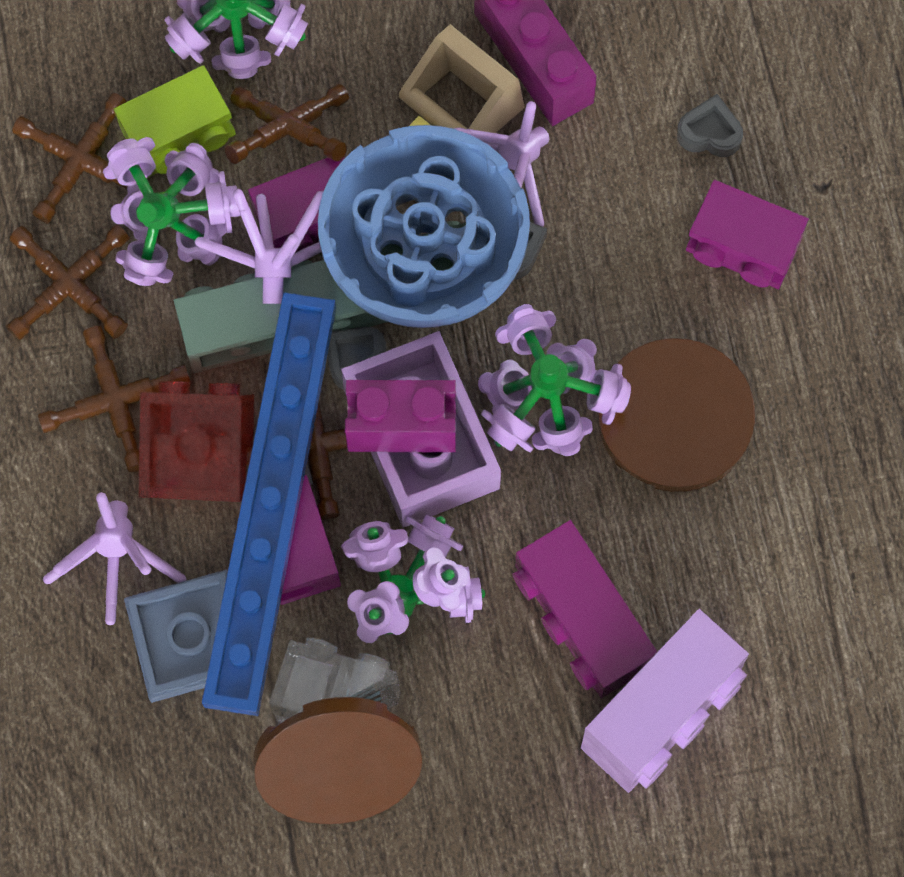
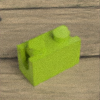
M204 65L113 108L125 139H135L137 142L145 137L153 139L155 147L150 151V155L156 166L150 176L157 173L166 174L165 156L172 150L181 152L186 150L189 144L196 143L201 145L206 152H211L222 147L230 137L236 135L235 129L230 122V119H232L231 112Z

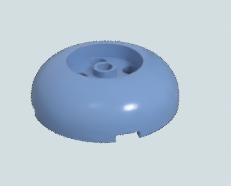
M417 125L390 130L389 136L374 141L364 148L360 145L333 172L325 187L319 206L318 235L325 264L339 288L350 300L369 314L381 320L406 327L435 328L447 326L468 319L486 309L506 291L514 280L525 257L529 240L530 219L527 198L524 189H521L517 179L508 168V162L491 146L465 132L442 126ZM412 200L417 202L410 206L404 215L396 209L397 206ZM451 212H462L466 217V225L462 228L450 227L446 223V218ZM421 233H428V236H418V235L421 234ZM388 244H396L403 249V254L400 255L396 252L384 256L381 254V250ZM443 257L449 259L453 263V267L448 270L439 271L431 264L435 259Z

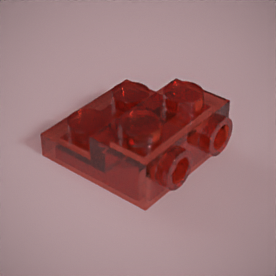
M159 381V391L140 392L139 497L241 502L246 483L247 448L253 447L254 394H240L239 383H209L208 393L190 392V382Z

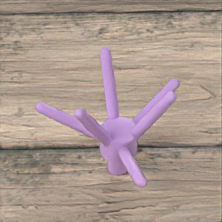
M529 101L526 104L521 129L510 135L454 128L488 144L508 162V168L515 170L514 177L517 179L520 187H522L523 181L525 183L534 223L543 227L544 219L531 163L539 157L540 148L549 142V135L540 126L532 130L536 110L535 102Z
M236 189L233 192V197L255 249V257L203 237H197L195 244L212 253L254 268L255 277L263 278V304H281L284 292V278H291V267L322 252L320 242L298 252L296 250L319 210L323 192L318 191L315 194L294 233L289 235L281 248H274L265 195L259 194L256 197L260 226L259 232L244 193L240 189Z
M101 492L97 494L96 500L102 517L97 520L95 533L53 567V570L43 577V581L45 584H51L96 551L102 556L108 557L105 622L107 625H113L116 622L119 557L128 553L144 575H148L151 572V565L177 583L186 581V576L132 538L133 525L127 518L128 506L126 503L118 500L109 503L106 494Z

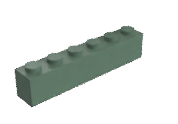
M458 221L446 222L452 228H462L466 225V223L461 224ZM428 233L420 234L418 236H428ZM388 244L381 250V254L384 256L396 252L400 255L403 254V249L396 244ZM443 257L435 259L431 264L439 271L448 270L453 267V263ZM305 260L291 267V278H284V293L335 300L337 308L332 331L371 327L387 322L369 314L350 300L331 276L324 260L314 263L310 260ZM255 273L241 276L234 281V284L216 289L209 286L197 287L185 293L184 297L173 300L187 355L194 373L272 352L281 304H263V278L255 277Z

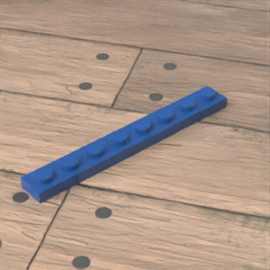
M283 292L202 699L204 708L259 716L337 308L335 300Z

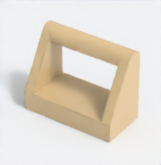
M451 24L435 37L399 92V98L432 126L452 129L467 128L425 94L427 90L449 71L487 101L468 129L496 133L525 108L519 79Z

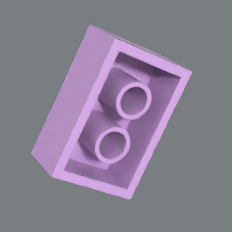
M439 331L341 369L345 394L346 380H456V452H371L403 528L411 525L405 521L407 516L421 521L426 514L434 516L500 489L501 469Z
M698 609L585 728L581 749L628 793L638 783L647 789L668 766L667 761L672 756L669 750L675 743L684 749L704 728L705 725L703 723L710 716L706 710L712 704L718 710H721L741 688L740 684L747 676L741 669L749 653L705 613Z

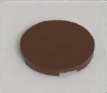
M680 338L649 342L625 355L617 364L622 365V376L631 385L629 402L622 413L615 412L614 420L610 425L602 423L603 414L598 412V426L602 442L616 465L638 480L655 486V489L670 492H686L704 488L719 481L731 472L732 468L744 455L750 443L755 425L753 394L745 376L733 361L707 344Z
M357 697L327 698L302 705L303 712L293 715L276 727L268 726L259 738L254 750V776L257 789L262 798L281 814L299 821L316 824L354 822L372 817L389 809L410 792L417 782L422 767L420 742L414 726L408 725L404 720L389 712L386 704Z

